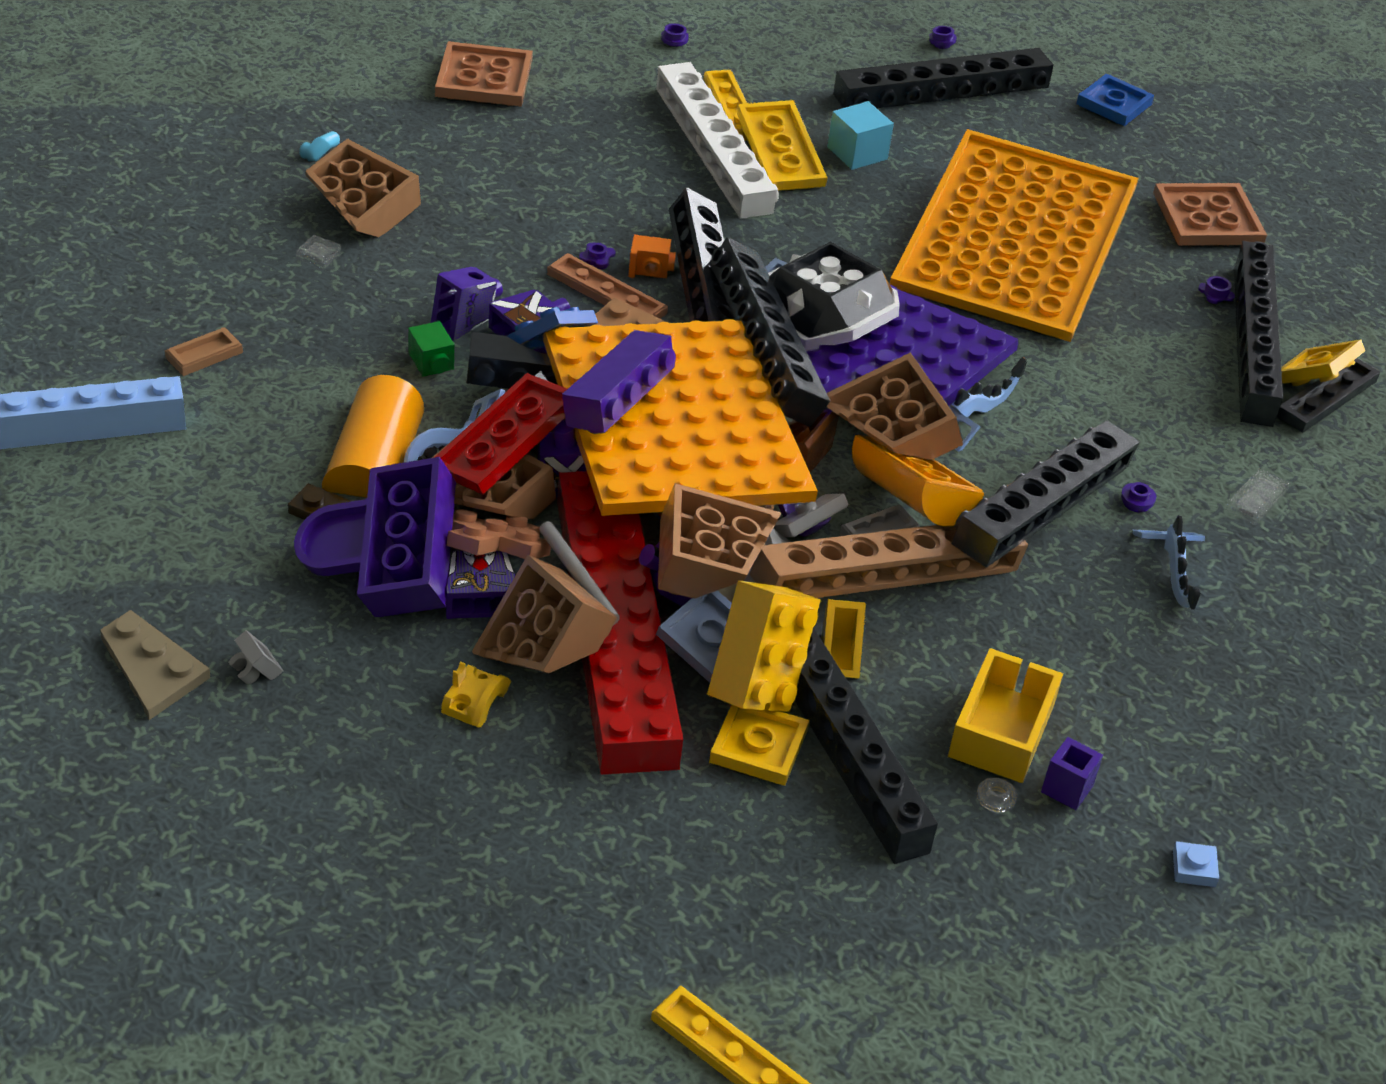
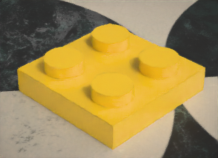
M1362 340L1306 348L1281 367L1282 384L1291 383L1292 386H1299L1309 382L1311 379L1319 378L1320 382H1326L1337 378L1339 371L1355 364L1354 360L1365 352Z
M731 705L710 752L709 763L785 786L807 733L809 720L781 711L742 709Z

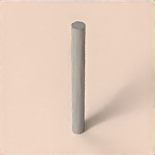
M551 522L543 523L539 529L540 533L574 580L617 617L613 624L615 625L620 619L619 614Z

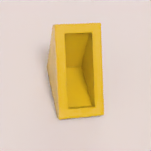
M827 599L821 640L843 675L848 678H859L866 603Z

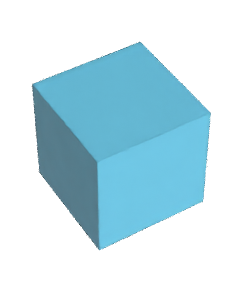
M869 101L832 111L827 147L852 170L887 160L894 123Z

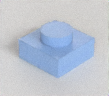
M1176 841L1173 848L1175 882L1216 887L1219 880L1216 847Z

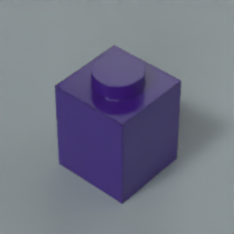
M1067 737L1049 762L1041 792L1077 810L1094 786L1103 754Z

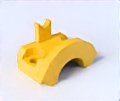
M460 661L458 669L456 671L453 670V684L443 698L441 713L470 725L482 727L487 719L492 702L497 695L503 697L506 694L511 680L501 674L498 676L489 674L469 664L466 666V663Z

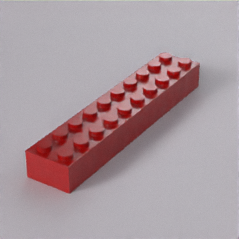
M587 471L559 472L557 506L562 537L620 616L619 621L612 626L609 635L605 638L599 650L582 658L600 775L680 770L683 734L665 643L656 635L661 623L651 572L649 568L641 565L639 562L640 553L645 547L639 513L602 516Z

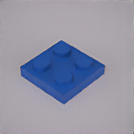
M1106 73L1078 94L1076 104L1125 126L1152 105L1154 95Z
M554 307L541 312V318L535 322L531 320L516 325L514 327L515 332L507 337L530 349L545 348L543 342V334L560 326L590 327L597 324L598 321L594 310H579V307H572L560 311L559 307Z

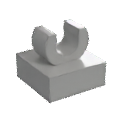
M247 630L234 640L242 652L235 654L230 659L229 664L237 671L242 670L246 666L238 674L239 679L246 684L255 682L260 672L270 680L275 679L283 672V669L267 646Z

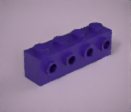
M638 330L632 331L562 394L566 426L588 430L594 434L605 433L675 367L676 354L672 347L671 335Z

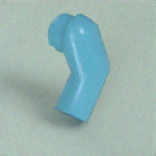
M331 131L317 137L311 144L304 142L300 147L299 154L302 158L308 159V161H317L328 150L339 144L340 137L336 132Z

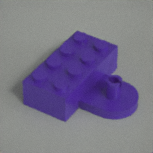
M440 457L370 468L367 499L328 505L309 515L300 525L295 536L294 550L296 556L307 570L316 575L331 576L359 571L357 595L374 617L445 608L451 547L446 546L448 531H451L453 526L456 480Z

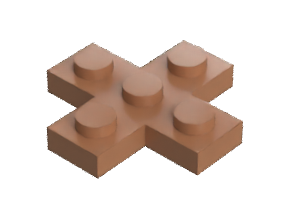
M463 509L455 510V514H453L452 530L448 531L446 546L474 555L501 551L523 559L527 555L537 559L550 556L551 546L546 539L540 538V527L527 523L528 519L526 517L506 515L504 520L486 519L485 521L477 518L476 512Z

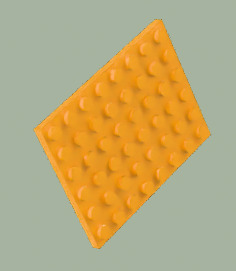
M967 129L891 276L890 285L910 294L1071 342L1134 194L1138 178Z
M726 319L723 321H691L687 323L659 322L657 324L640 325L628 323L616 326L592 325L590 327L560 326L543 334V342L557 384L567 389L632 331L638 330L671 335L672 347L676 354L675 367L605 433L594 434L588 430L575 428V437L602 516L663 512L675 483L756 506L816 502L818 492L781 407L777 399L771 395L772 387L768 378L762 375L763 367L759 359L753 355L754 347L750 339L744 336L745 327L741 320Z

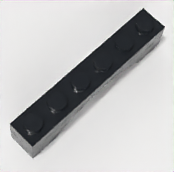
M472 332L466 384L510 389L526 373L535 376L540 371L549 382L557 384L547 354L525 347L507 336Z

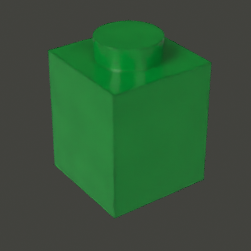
M440 321L408 328V353L422 377L454 370L455 344Z

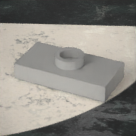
M825 494L816 499V502L798 503L794 506L796 511L778 520L774 529L784 537H795L847 508L849 504L845 494Z
M898 504L841 525L840 535L846 536L920 527V525Z

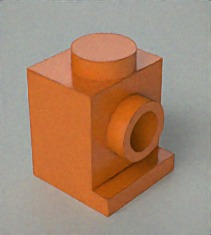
M634 235L630 252L628 277L635 278L636 274L667 278L668 271L674 272L676 253L670 252L672 239Z

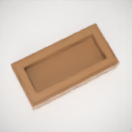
M225 327L165 350L166 359L182 376L243 353L242 344Z

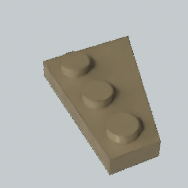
M129 610L100 629L103 643L118 668L122 670L127 678L132 692L140 700L149 720L210 679V668L132 610Z

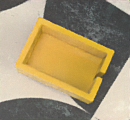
M738 580L707 695L742 709L790 712L792 703L797 695V684L802 666L807 659V648L812 630L818 619V608L821 599L786 587Z
M989 648L955 725L948 757L1023 784L1054 707L1063 673L1030 662L1021 693L1014 690L1023 659Z

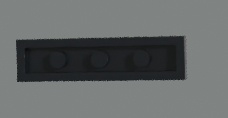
M1356 358L1354 360L1355 364L1339 371L1337 378L1326 382H1320L1318 379L1281 404L1277 417L1303 433L1376 383L1380 371Z

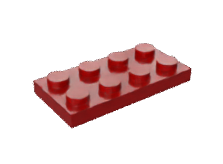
M526 373L435 457L442 459L456 480V483L483 495L565 419L562 394L567 388Z

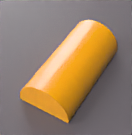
M377 375L366 379L359 386L323 478L322 489L328 492L367 498L370 468L404 463L406 450L415 439L424 413L422 396L413 385L395 376Z
M855 435L852 445V458L858 471L933 523L940 526H954L963 511H971L983 499L984 492L982 489L938 461L893 453L869 436Z

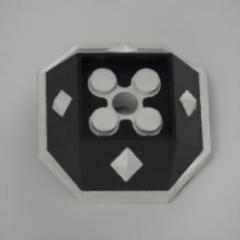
M832 242L803 256L793 254L789 263L768 273L806 351L818 349L820 345H837L852 342L899 316L898 291L890 286L883 271Z

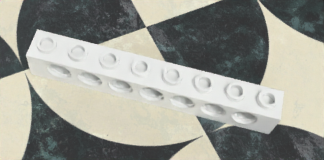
M691 62L658 66L656 90L739 218L774 214L775 202L779 198L777 186L771 182L765 168L760 166L754 152L750 151L743 136L737 132L733 121L727 117L722 105L717 102L711 89L702 80L701 74L696 71Z

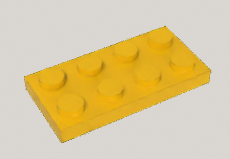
M794 100L738 104L737 116L749 145L755 154L756 160L761 167L765 168L767 176L777 186L778 191L826 187L828 177Z

